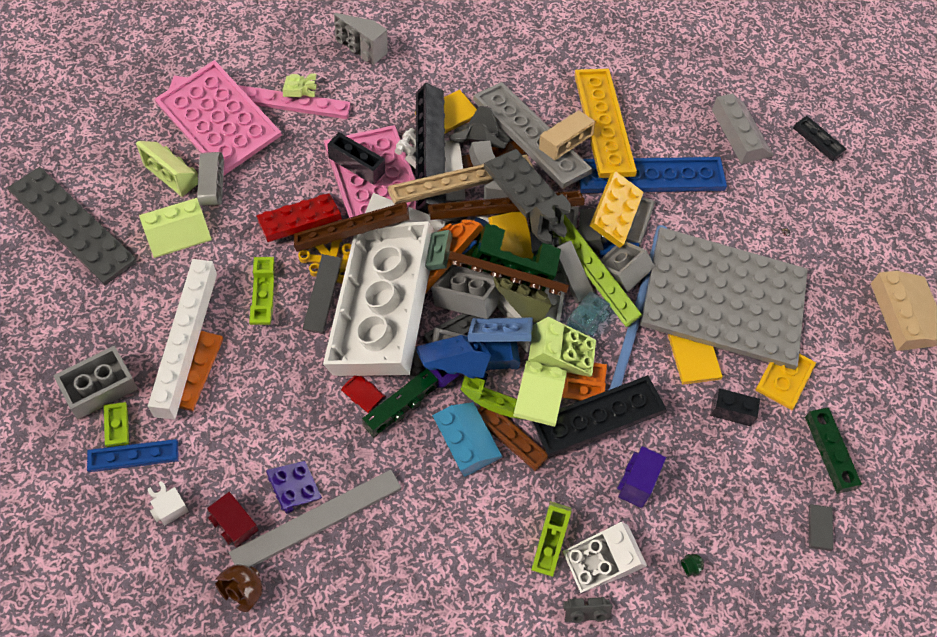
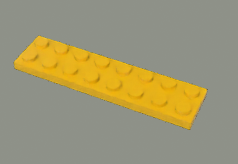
M609 68L575 70L574 76L583 113L595 121L594 133L589 139L599 178H609L610 174L614 171L623 177H635L637 170Z

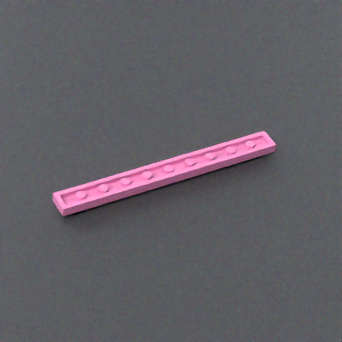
M174 75L169 89L187 77ZM238 85L257 106L341 119L348 118L351 102L308 97L307 95H302V97H283V92Z

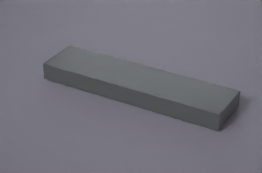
M322 254L303 330L320 334L324 333L342 258Z

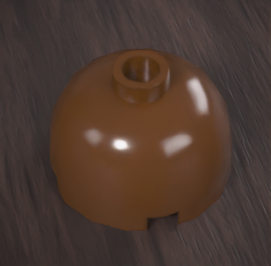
M241 564L229 566L215 579L218 580L215 586L225 600H228V597L238 602L240 606L237 609L242 612H249L261 597L263 590L262 582L259 578L260 574L252 566L248 567Z

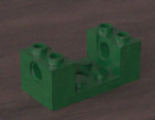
M487 223L476 239L477 244L474 245L471 257L550 280L556 277L561 249L551 244L542 243L536 256L533 255L531 259L513 255L511 252L501 251L505 230ZM503 275L504 278L510 280L511 277ZM522 281V284L529 287L530 283Z

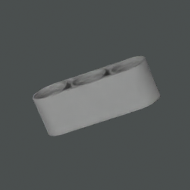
M222 152L200 154L197 193L200 206L221 205L224 174V157Z

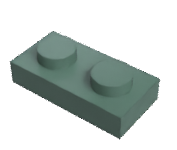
M450 230L431 233L425 264L428 270L447 268L453 236Z

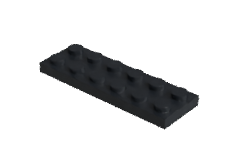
M647 375L560 408L555 427L532 421V424L547 457L550 458L663 415L667 409L650 377Z

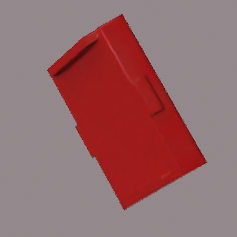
M354 375L341 389L355 404H358L367 413L385 397L373 383L363 376Z

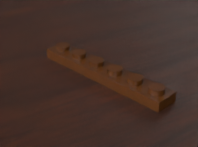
M402 202L295 233L294 248L296 252L308 250L322 244L325 245L329 242L346 239L350 236L364 234L371 230L410 220L408 205L406 202Z
M454 251L449 252L448 259L452 260V265L463 267V264L470 265L471 270L480 273L484 269L491 272L490 276L501 279L503 275L511 277V282L522 284V281L530 283L529 287L538 290H541L542 287L549 288V293L559 296L561 292L567 293L569 285Z

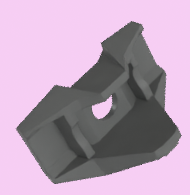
M479 106L468 124L455 129L454 133L449 135V141L465 142L470 139L490 141L491 147L505 149L510 141V137L499 127L491 108L488 106Z

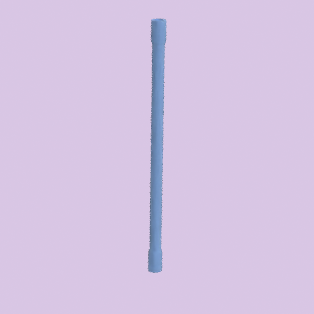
M659 225L656 228L649 255L652 261L660 227L668 229L666 226ZM650 272L642 278L635 306L641 314L643 312ZM641 317L627 329L613 379L608 390L622 385Z

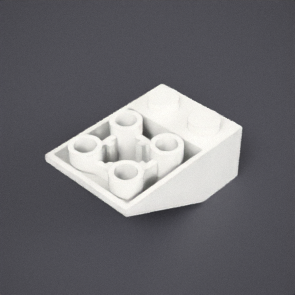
M623 522L563 551L580 593L630 575L647 566L629 526Z

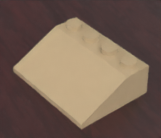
M901 271L879 272L871 282V286L896 350L937 346V305L925 277Z

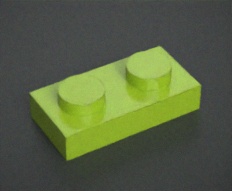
M126 402L104 405L106 448L129 445L128 405Z

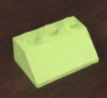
M138 141L136 143L143 165L181 197L198 185L197 171L193 167L189 168L179 156H174L167 146L163 147L158 142Z
M197 198L139 215L154 258L212 240Z

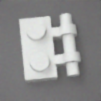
M410 128L403 134V139L399 140L396 144L395 153L400 155L402 152H405L407 154L405 160L416 169V131Z

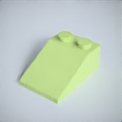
M526 361L513 416L555 427L567 371L559 367H550L538 362Z

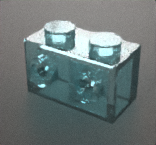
M590 291L570 315L566 325L587 336L591 335L593 337L599 328L597 326L599 322L604 323L608 318L610 303Z

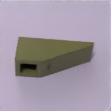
M493 278L497 290L522 318L532 317L535 323L545 318L552 304L544 291L532 290L524 284L518 285L506 278Z

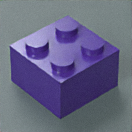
M643 446L638 453L634 451L617 487L620 490L618 498L642 509L653 491L666 457Z

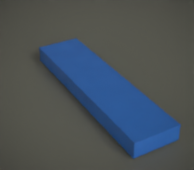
M177 439L87 450L88 473L179 462Z

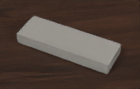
M567 241L557 246L556 248L561 249L558 264L575 302L578 303L594 295L572 241Z

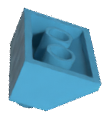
M474 402L451 405L432 415L464 477L502 458Z

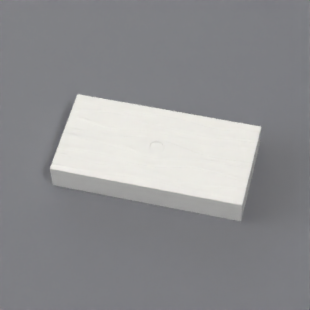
M429 221L396 223L384 228L368 231L364 234L354 235L323 365L332 375H410L430 272L425 267L431 233L435 232Z

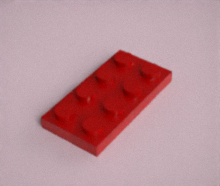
M330 193L321 194L315 198L302 200L292 205H285L281 208L256 215L267 242L342 220L341 213Z

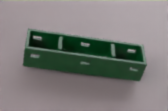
M426 368L362 418L363 427L374 438L393 422H400L405 417L407 411L418 408L422 402L421 400L437 388L438 379Z
M829 407L809 411L805 419L836 493L857 490L862 485ZM817 416H823L826 424H821L817 420ZM843 472H847L851 483L843 480Z

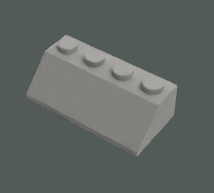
M733 93L717 97L712 111L740 163L743 164L773 157L771 149L745 103Z

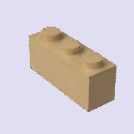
M578 110L540 135L539 150L553 160L558 159L593 135L595 121Z

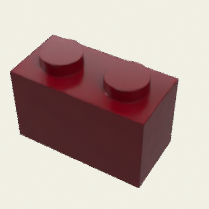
M230 491L207 508L210 514L207 517L215 528L219 526L223 530L221 536L228 545L233 543L237 548L259 531L256 523Z

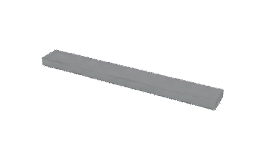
M389 470L230 551L229 554L234 565L241 564L253 567L400 491L401 486L392 470Z

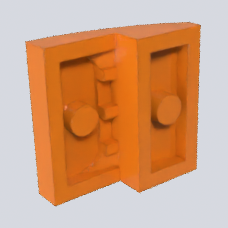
M594 363L591 377L567 373L562 398L581 401L605 392L607 364Z

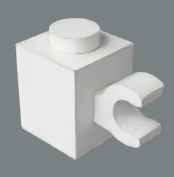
M160 481L161 490L158 493H154L151 488H148V493L153 498L150 501L153 506L150 512L156 522L161 520L165 526L189 511L176 488L174 487L167 491L165 484Z

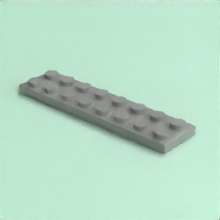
M502 82L473 96V101L478 106H488L491 108L499 127L562 189L591 174L592 168L572 149L556 160H553L539 150L540 135L550 128Z

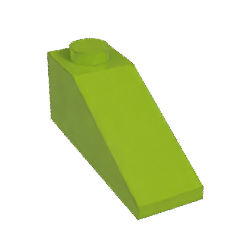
M552 501L549 502L532 571L553 577L572 512L571 507Z

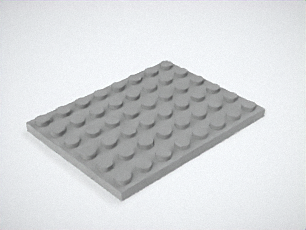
M660 227L652 261L655 268L650 271L640 326L765 362H773L779 366L785 365L786 368L795 370L798 367L808 269Z

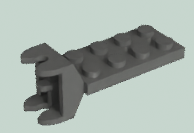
M517 149L484 163V169L526 218L530 217L532 232L541 242L551 244L550 231H554L561 237L566 236L567 229L563 221L565 213L569 214L571 210L569 201L563 194L557 196Z

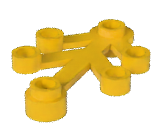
M343 239L333 241L330 252L323 244L315 248L321 255L337 257L339 246ZM349 243L342 246L344 256L337 283L340 284L343 283L344 275H340V273L345 272L350 251L346 252L345 250L351 249L352 245ZM308 250L299 251V261L301 263L312 262L313 264L309 266V272L311 276L316 277L318 271L314 272L312 270L319 268L318 263H320L322 256L310 254Z

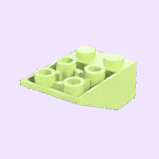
M547 317L533 325L528 361L538 362L550 367H559L562 370H566L567 373L591 377L593 374L596 340Z

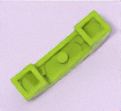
M254 257L253 295L249 324L271 325L274 298V257Z
M464 376L460 390L471 400L495 413L518 418L513 416L517 399L485 388V380Z

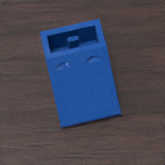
M465 335L416 346V351L425 368L429 370L441 369L449 374L461 373L469 378H483L491 357L483 342H468V336Z

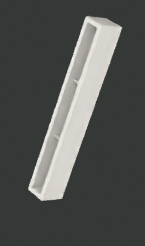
M192 259L148 403L149 410L156 418L176 419L217 277L213 261Z

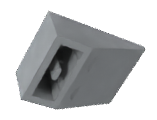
M334 13L335 38L338 43L346 45L351 52H356L365 62L369 61L373 65L388 54L386 28L374 20Z

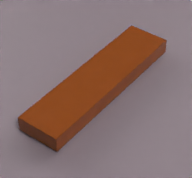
M482 406L478 409L488 430L535 472L548 459L545 450L507 417Z

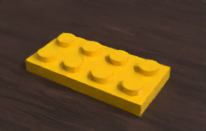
M614 171L610 174L589 226L617 247H622L644 192Z

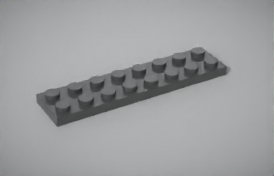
M40 166L7 188L104 285H107L137 262L136 258Z

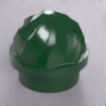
M687 554L684 559H681V565L688 577L692 575L698 576L704 569V560L697 554Z

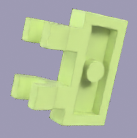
M298 74L286 76L283 97H302V95L315 97V91H310L309 89L316 90L317 88L315 81H310L316 80V74H309L306 78Z

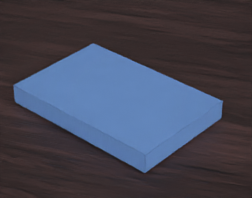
M473 318L468 332V342L531 341L533 318Z

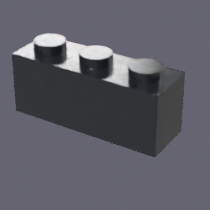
M338 132L327 144L329 159L371 184L375 185L385 174V159L342 133Z

